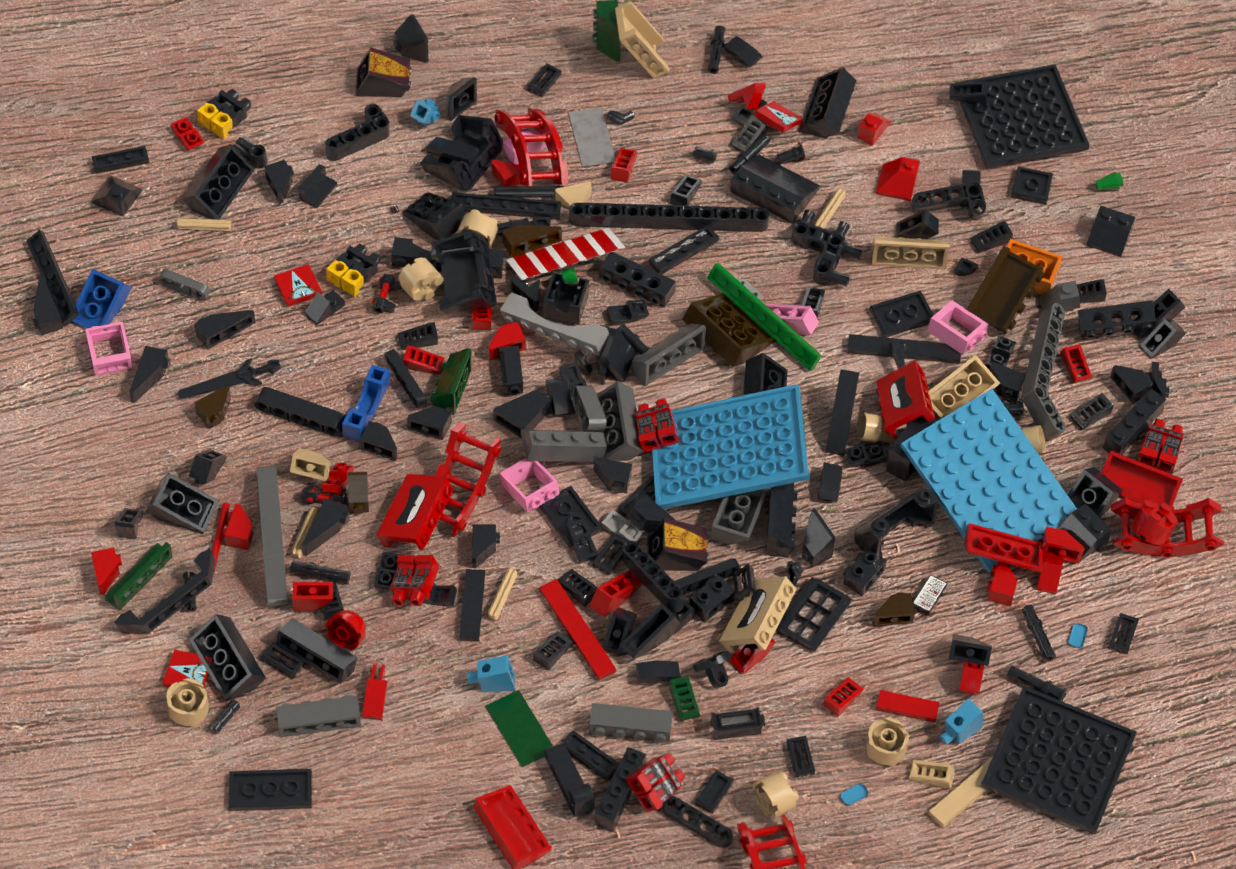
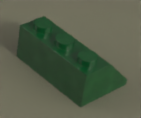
M618 0L596 1V8L593 9V19L596 20L592 21L593 31H595L592 32V40L596 42L597 50L614 61L620 62L621 42L615 8L618 7Z
M470 348L449 355L448 360L444 361L442 376H438L436 391H432L430 402H432L433 406L445 408L452 412L454 416L472 371Z

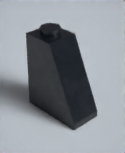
M536 389L495 407L493 410V421L522 439L521 429L533 430L551 411L552 399L546 393H541Z

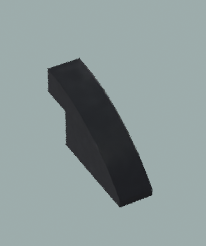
M840 370L826 453L845 456L860 372Z
M685 600L684 608L679 612H671L661 603L620 644V647L633 659L638 658L677 633L697 615V612Z

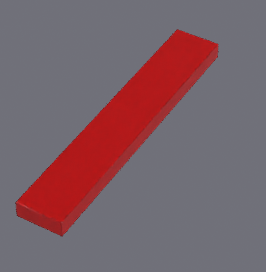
M555 579L541 586L539 591L572 641H574V644L597 679L601 680L616 673V667L559 581Z

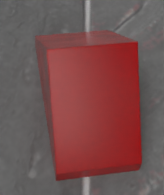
M492 160V174L501 186H516L521 183L519 179V164Z
M1044 557L1043 571L1040 573L1037 587L1038 591L1051 594L1057 593L1063 560Z

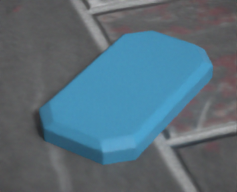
M1074 624L1068 642L1070 646L1076 648L1083 647L1088 631L1086 625Z
M859 783L842 792L840 798L845 805L850 806L867 797L869 791L864 784Z

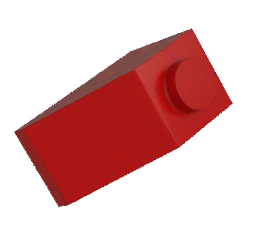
M868 113L859 124L857 138L873 146L889 126L891 120L877 113Z
M518 322L507 323L498 329L489 345L490 360L498 358L497 347L519 346V352L525 350V337Z
M1046 526L1041 539V543H1043V557L1079 563L1084 547L1066 530Z
M115 547L91 552L100 595L106 593L120 574L119 566H122L120 554L116 555Z
M293 582V610L315 611L332 602L333 582Z
M771 639L766 650H761L756 644L740 645L729 661L740 672L745 674L767 656L776 641Z
M964 662L959 690H963V693L968 695L980 693L984 665Z

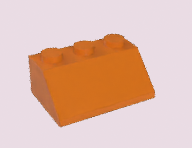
M1010 239L1007 247L1010 248L1012 253L1037 266H1043V273L1045 274L1041 282H1036L1033 288L1035 293L1044 295L1055 283L1063 256Z

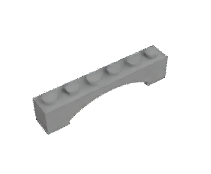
M510 293L500 309L503 320L506 323L518 322L519 326L524 330H532L540 336H548L556 342H564L570 347L580 348L588 354L600 356L609 338V332L606 327L592 322L586 326H566L550 322L531 310L527 298L514 293Z

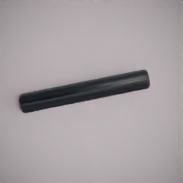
M495 186L494 196L555 197V189L565 186Z

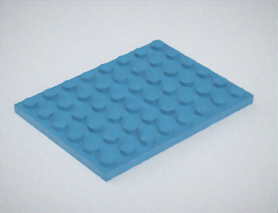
M799 384L672 410L680 443L663 447L660 441L661 448L652 450L656 504L662 509L810 480ZM667 436L664 439L671 440L674 436Z
M993 389L988 390L900 444V447L929 489L939 498V503L964 539L967 526L971 523L1039 542L1042 539L1046 526L1058 529L1067 517L1077 510ZM976 555L988 573L992 571L993 565L998 564L996 560Z

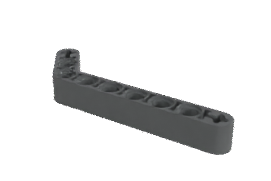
M1058 303L1052 304L1040 313L1022 391V401L1036 426L1040 425L1042 427L1046 440H1052L1066 430V425L1048 394L1065 316L1063 307Z
M276 466L257 467L268 607L288 605L277 469Z

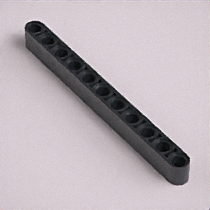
M576 202L570 205L569 222L576 227L700 230L709 225L713 231L763 232L768 228L769 212L765 208Z

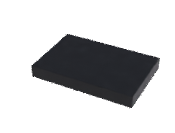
M921 290L871 305L869 308L883 337H890L929 325L931 318L934 316Z
M572 486L561 490L555 498L539 506L540 510L569 548L573 546L566 527L567 523L585 518L592 536L603 529Z

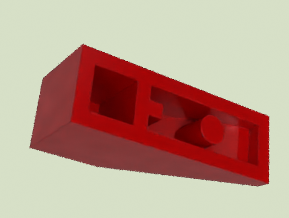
M628 570L597 587L589 606L605 617L619 608L643 583L631 570Z

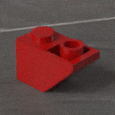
M236 503L234 509L229 512L228 526H224L222 537L225 538L226 546L249 550L254 535L253 524L241 505Z
M998 561L997 565H993L990 575L994 577L993 582L989 581L987 585L988 601L1011 607L1018 580L1006 563Z

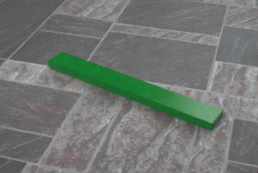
M719 263L714 264L707 279L809 371L814 370L822 355Z

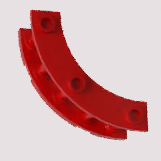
M528 108V113L525 115H509L503 110H496L494 122L496 128L504 131L514 146L519 163L521 185L532 186V180L553 179L554 184H568L566 160H563L561 154L564 148L552 120L546 118L545 113L536 108ZM534 128L539 134L523 135L520 129ZM544 141L548 151L528 152L525 142ZM530 159H550L553 171L532 173Z
M460 421L451 430L445 453L448 454L444 465H439L435 476L447 477L450 483L473 492L467 504L449 498L447 505L462 511L456 519L443 513L439 518L440 521L453 526L451 535L453 537H456L460 531H464L467 520L479 498H483L485 495V485L495 459L501 452V447L499 446L501 438L497 437L491 445L467 435L465 432L466 424ZM465 442L487 451L485 464L460 455L461 453L458 451L461 443ZM459 462L481 471L477 484L475 485L453 476L451 470L454 463Z
M1125 497L1110 505L1111 511L1121 517L1122 537L1113 540V545L1124 551L1171 558L1173 556L1214 551L1224 545V541L1214 536L1212 520L1215 514L1222 512L1221 505L1210 498L1188 504L1184 509H1174V506H1171V512L1176 516L1178 523H1184L1185 542L1171 543L1169 537L1162 545L1146 542V537L1142 534L1140 539L1130 535L1129 519L1134 520L1143 504ZM1204 518L1206 537L1193 540L1192 522Z
M785 814L781 815L782 824L752 830V828L748 829L745 822L737 824L739 843L746 857L750 856L752 862L749 864L750 869H776L795 864L797 869H805V864H807L805 853L800 851L794 834L793 822L788 820ZM781 832L785 836L784 838L759 843L754 841V838ZM789 845L793 854L792 857L764 862V860L760 861L758 853L762 850Z

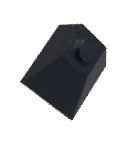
M411 14L394 32V48L399 50L403 57L424 63L429 62L428 38L414 14Z
M475 77L462 78L450 86L448 93L450 121L477 102V79Z
M111 175L91 202L123 217L141 194L142 189Z
M815 508L811 509L802 550L803 559L814 567L832 558L835 543L834 534Z

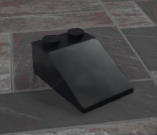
M168 472L160 480L145 512L161 521L203 534L219 500Z

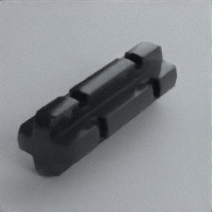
M234 699L227 704L228 707H225L215 718L216 721H212L209 725V730L214 734H218L222 730L221 727H224L234 716L233 713L240 709L239 702Z

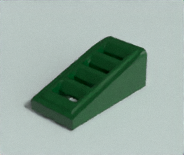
M684 676L670 680L669 690L680 721L700 717L689 677ZM687 693V695L678 697L679 694ZM690 700L689 703L681 704V702ZM693 708L691 711L683 712L684 709Z

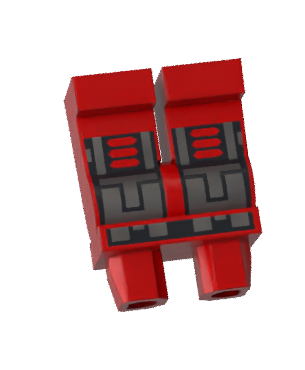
M665 398L658 399L655 402L656 406L652 408L646 403L638 406V412H635L639 429V442L644 453L661 448L660 441L663 447L680 443L674 416ZM667 436H674L671 440L664 439ZM655 440L653 445L646 444V442Z
M1157 418L1150 425L1139 454L1138 462L1154 467L1159 450H1161L1156 468L1173 474L1184 433H1182L1183 427L1175 424L1172 426V429L1164 428L1166 422ZM1143 456H1144V457H1147V458H1151V459H1153V460L1147 461V460H1145V459L1143 458ZM1162 462L1170 464L1171 466H1164Z
M398 555L397 563L399 565L390 586L393 592L392 601L396 606H403L406 599H409L411 605L421 606L424 599L430 598L429 592L432 590L440 566L433 555H416V557L415 555Z
M671 753L650 759L649 762L626 779L634 794H639L637 799L645 812L658 810L667 798L683 787L681 782L684 780L685 775L680 769L673 771L671 765L675 762ZM635 780L638 781L640 787L636 786ZM646 797L648 798V800L650 801L651 804H648V803L646 802V800H645Z

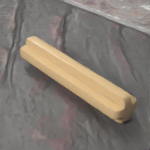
M840 188L836 190L814 223L815 226L825 228L844 199L845 190Z
M178 218L177 228L230 231L232 222L231 220Z
M311 507L291 550L292 557L300 558L302 556V543L319 512L318 508Z
M507 569L488 611L489 619H498L517 577L516 570Z

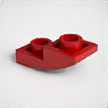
M187 116L171 123V129L188 151L204 144L201 135L196 128H193Z
M342 462L336 463L329 471L328 481L322 484V491L341 493L348 484V472H353L354 466Z

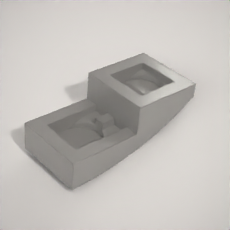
M614 509L601 523L605 530L626 541H637L645 532V530H640L629 520L627 521Z

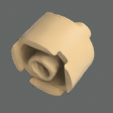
M473 209L470 213L464 215L457 233L471 229L483 237L488 247L491 248L498 231V222L495 218L488 217Z
M417 258L414 260L416 263L412 265L407 264L402 269L398 277L399 284L413 300H430L444 279L426 258Z
M187 678L179 683L175 682L169 687L166 698L170 718L183 726H198L205 719L209 711L208 696L203 684L195 679Z
M883 718V720L878 722L875 721L870 726L866 742L867 756L882 765L895 766L906 754L909 734L904 724L894 718Z
M783 771L779 773L773 772L753 784V790L757 789L758 793L755 795L756 801L766 816L772 815L770 819L774 820L796 807V800L799 799V796L795 789H791L788 784V778Z

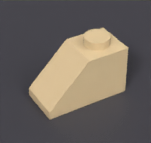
M299 448L293 454L290 472L328 481L331 462L318 452Z

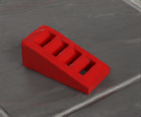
M625 148L619 149L611 168L612 180L626 183L629 181L638 151Z
M491 308L472 310L473 329H491Z
M1081 345L1063 348L1060 355L1073 382L1079 383L1091 380L1092 375ZM1080 366H1081V368H1082V369H1079V370H1075L1076 367H1080ZM1084 372L1085 376L1077 377V374Z
M407 346L403 363L407 369L441 375L445 357L416 347ZM434 361L437 362L436 367L433 366Z
M848 677L824 698L823 706L839 717L864 691V688ZM850 685V686L853 687L856 691L854 692L853 690H851V689H850L849 687H847V686ZM845 689L851 695H847L843 690ZM841 694L846 699L844 700L838 695Z

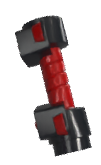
M384 274L378 280L381 289L379 297H374L371 301L373 311L378 314L394 312L396 305L386 299L388 291L402 289L399 284L400 282L395 281L394 276Z
M312 482L309 489H303L301 500L315 503L316 501L324 502L325 498L345 505L346 487L341 493L333 492L332 495L321 494L318 485Z

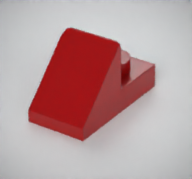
M751 84L728 94L729 102H737V104L745 102L747 109H757L766 84Z

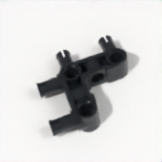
M805 210L801 221L793 225L792 242L800 247L810 248L821 253L817 257L814 267L813 279L815 283L824 285L833 282L847 287L850 276L837 272L835 269L843 255L859 260L863 248L852 246L846 242L845 235L850 228L848 223L845 222L844 224L843 221H840L836 231L832 232L812 225L815 213L811 211L808 215L809 210Z

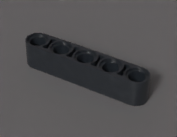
M263 387L254 402V406L262 412L330 436L338 437L343 430L342 423L346 417L343 413L269 387Z
M636 541L623 543L622 555L624 564L671 612L681 611L684 608L682 589Z

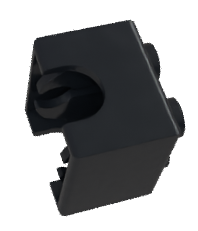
M553 272L543 300V317L579 325L589 297V280L579 278V282L573 284L565 281L562 273Z

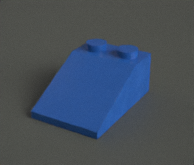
M92 269L76 302L80 315L72 320V322L85 328L110 324L124 305L132 287Z

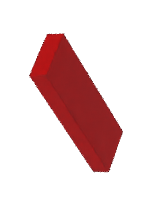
M880 690L876 710L936 723L940 702Z

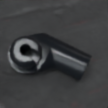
M615 110L607 113V118L618 125H622L635 118L631 110L624 114Z

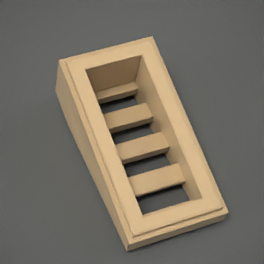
M913 760L909 779L951 789L955 770L952 764ZM919 767L922 768L921 775H917ZM927 769L930 770L929 776H926Z

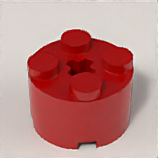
M1145 500L1131 526L1138 536L1142 534L1146 537V542L1162 545L1170 537L1178 520L1171 512L1172 508L1168 504H1158Z

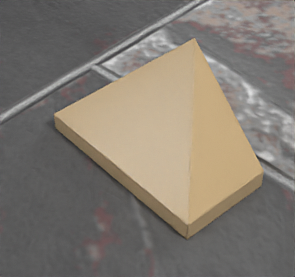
M591 181L555 189V201H561V205L568 209L573 203H586L591 196Z

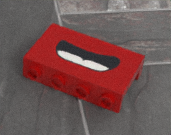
M916 360L876 381V393L880 398L878 404L882 409L880 414L885 423L883 428L894 439L898 436L897 428L921 415L928 422L935 419L925 372Z
M407 473L376 534L384 547H391L393 541L415 543L419 550H424L453 493V487L447 477Z

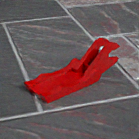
M373 663L371 679H367L362 719L372 718L382 721L388 680H383L385 664L381 666L379 679H375L377 665Z

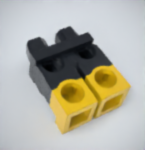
M230 89L227 92L221 90L219 95L213 97L197 110L198 123L224 140L228 136V132L235 125H238L247 118V111L251 108V101L246 97L240 101L237 100L239 94L234 89Z
M360 243L355 247L349 246L347 251L343 252L326 268L327 281L339 288L342 287V290L356 297L359 294V289L377 273L380 255L372 252L370 256H367V249Z

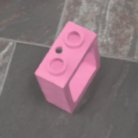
M950 301L931 318L927 331L964 355L968 350H973L977 342H982L985 339L988 323L956 302ZM953 319L972 331V333L966 337L946 323Z
M113 322L108 325L93 326L85 329L95 376L133 369L123 322ZM121 337L124 353L96 358L93 342Z
M527 458L500 472L502 487L527 513L559 495L558 481L538 461H527ZM535 475L545 486L526 497L515 485Z

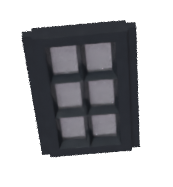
M811 577L785 612V616L782 617L776 630L806 649L816 652L851 604L852 599L818 578Z

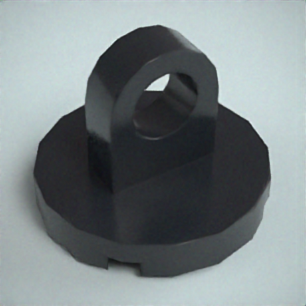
M726 650L716 653L707 659L699 660L692 665L694 672L705 670L714 688L724 687L728 683V675L723 662L731 659V654Z

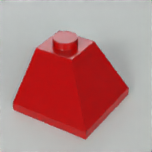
M900 157L883 164L875 194L911 202L919 172L920 160Z

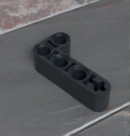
M368 104L365 107L364 123L326 140V157L329 160H340L389 137V119L377 104Z
M977 182L918 192L913 196L911 208L916 213L924 209L934 211L967 205L968 214L974 220L981 219L986 211L983 190ZM974 189L978 192V194L971 195L969 193V190ZM957 193L960 195V198L954 199L951 197V194ZM939 196L942 198V201L935 202L933 197ZM980 207L982 211L980 213H976L973 211L972 208Z
M562 742L544 749L545 759L573 816L577 817L594 810L595 797L589 783L584 784L565 744Z

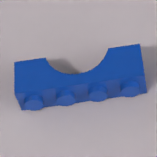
M371 365L364 380L360 399L353 410L349 409L342 423L344 437L360 442V437L368 422L372 421L390 385V370Z

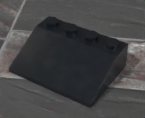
M758 154L742 165L732 177L730 192L760 208H765L768 212L793 224L821 186Z

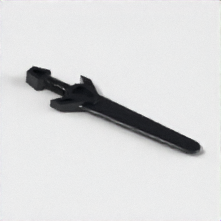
M251 358L246 360L239 370L179 390L178 396L180 398H187L218 390L226 385L233 386L240 383H247L253 386L262 385V382L256 379L255 376L266 372L274 374L281 369L279 360H268L266 365L253 368L250 366L253 361Z

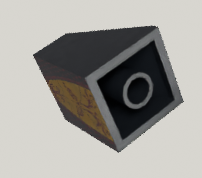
M370 47L357 67L355 95L365 97H402L406 91H409L411 81H409L412 71L410 59Z
M663 518L647 536V553L664 571H699L709 559L706 528Z

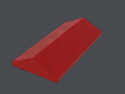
M968 524L964 542L967 553L1042 573L1043 543L975 524Z

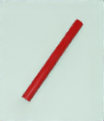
M229 503L222 504L213 542L212 553L216 559L215 568L222 543L223 529L226 526L230 509Z

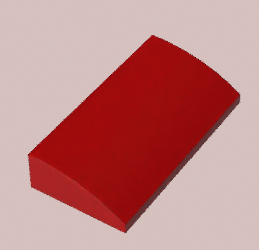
M1110 451L1102 474L1123 490L1120 496L1141 504L1145 500H1150L1158 504L1165 503L1171 507L1183 483V478Z
M511 785L475 799L473 809L512 869H521L552 850V847Z

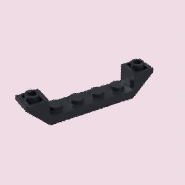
M208 548L199 553L193 560L200 573L193 575L187 583L178 587L168 598L161 600L155 608L146 612L141 619H138L131 610L122 613L114 621L121 633L149 634L212 585L216 559L211 549Z

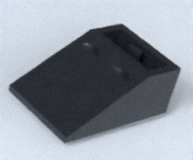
M427 192L416 202L410 204L402 214L431 238L441 240L458 231L466 212L462 203Z

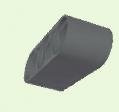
M574 385L571 388L570 397L582 429L584 431H604L606 428V417L594 387Z

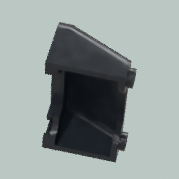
M459 115L452 124V132L455 136L453 141L478 147L480 153L470 164L441 156L436 159L433 155H427L420 164L425 172L461 190L468 191L473 188L489 168L492 160H495L503 149V140L492 119Z
M469 229L431 243V256L434 261L441 264L442 277L444 279L445 295L440 296L438 301V307L442 312L450 314L496 306L497 300L488 244L483 237Z
M921 489L900 499L858 527L854 533L855 543L863 552L869 548L883 557L881 548H883L884 542L882 538L905 521H908L912 527L916 524H924L926 529L934 524L939 498L932 491Z

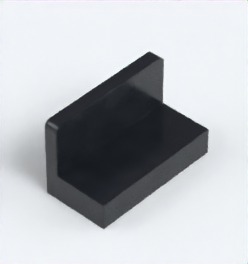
M318 164L299 186V199L318 208L335 189L337 181L327 177L325 166Z

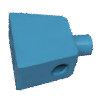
M508 655L480 660L477 662V671L467 672L468 684L480 683L483 692L515 691V673Z
M968 698L945 720V731L939 735V738L945 745H948L952 740L961 744L983 727V712Z

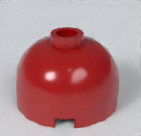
M351 610L337 612L327 620L325 629L328 628L327 636L329 640L343 649L344 647L350 649L349 651L356 649L366 635L364 620L360 615Z

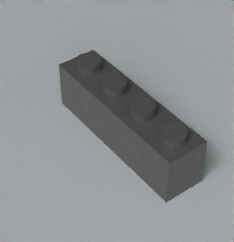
M346 695L342 698H325L321 701H304L299 704H283L276 707L280 738L361 727L357 696Z
M592 703L589 734H594L598 737L604 735L614 736L618 739L633 738L638 741L652 740L657 743L670 742L673 711Z

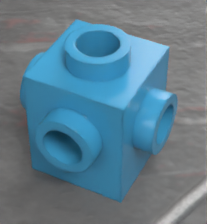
M430 98L417 100L410 116L417 119V122L420 124H432L439 118L441 107L436 105V101Z

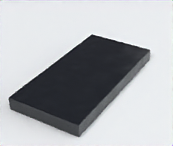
M312 769L229 771V811L312 808Z

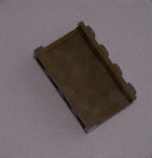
M1003 245L967 310L988 323V325L1007 334L1009 330L1012 331L1015 327L1017 315L1023 313L1026 307L1024 303L1027 298L1031 299L1035 292L1033 287L1036 282H1041L1045 274L1043 273V266H1037L1012 253L1010 248Z

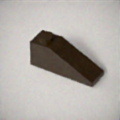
M517 225L502 230V243L511 258L562 241L561 226Z

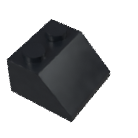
M1100 206L1086 246L1122 257L1133 229L1135 217Z
M1095 467L1084 469L1068 493V497L1077 509L1086 503L1101 518L1111 508L1110 505L1116 502L1123 490Z
M1086 503L1072 512L1058 528L1066 530L1084 547L1080 561L1108 543L1112 531Z

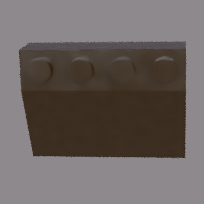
M724 293L692 302L682 319L687 325H704L706 327L705 342L732 367L744 364L746 360L756 356L776 341Z

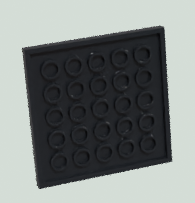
M1056 64L955 82L986 81L988 89L987 103L959 101L986 169L1089 150L1090 144Z
M1023 686L980 787L1096 834L1137 732Z

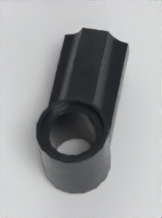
M239 137L233 147L242 156L250 160L253 167L260 169L268 164L266 149L263 145H256L245 137Z

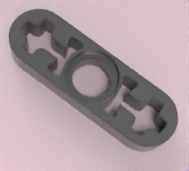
M164 269L158 277V281L163 286L198 300L204 301L210 293V289L205 284Z

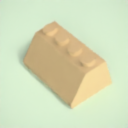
M874 236L872 265L945 270L949 243L942 240Z
M976 355L929 391L934 416L938 421L1000 384Z

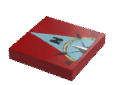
M775 101L757 109L754 114L755 117L781 133L801 124L803 119Z
M309 264L274 275V280L287 307L313 299L317 292L322 294V290Z
M174 649L162 685L169 688L173 683H179L183 679L189 678L201 682L205 687L209 673L198 654ZM205 656L211 665L213 658Z

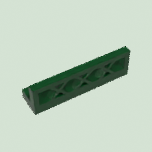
M165 542L162 546L156 543L105 595V600L118 610H121L173 557L171 545L168 542Z

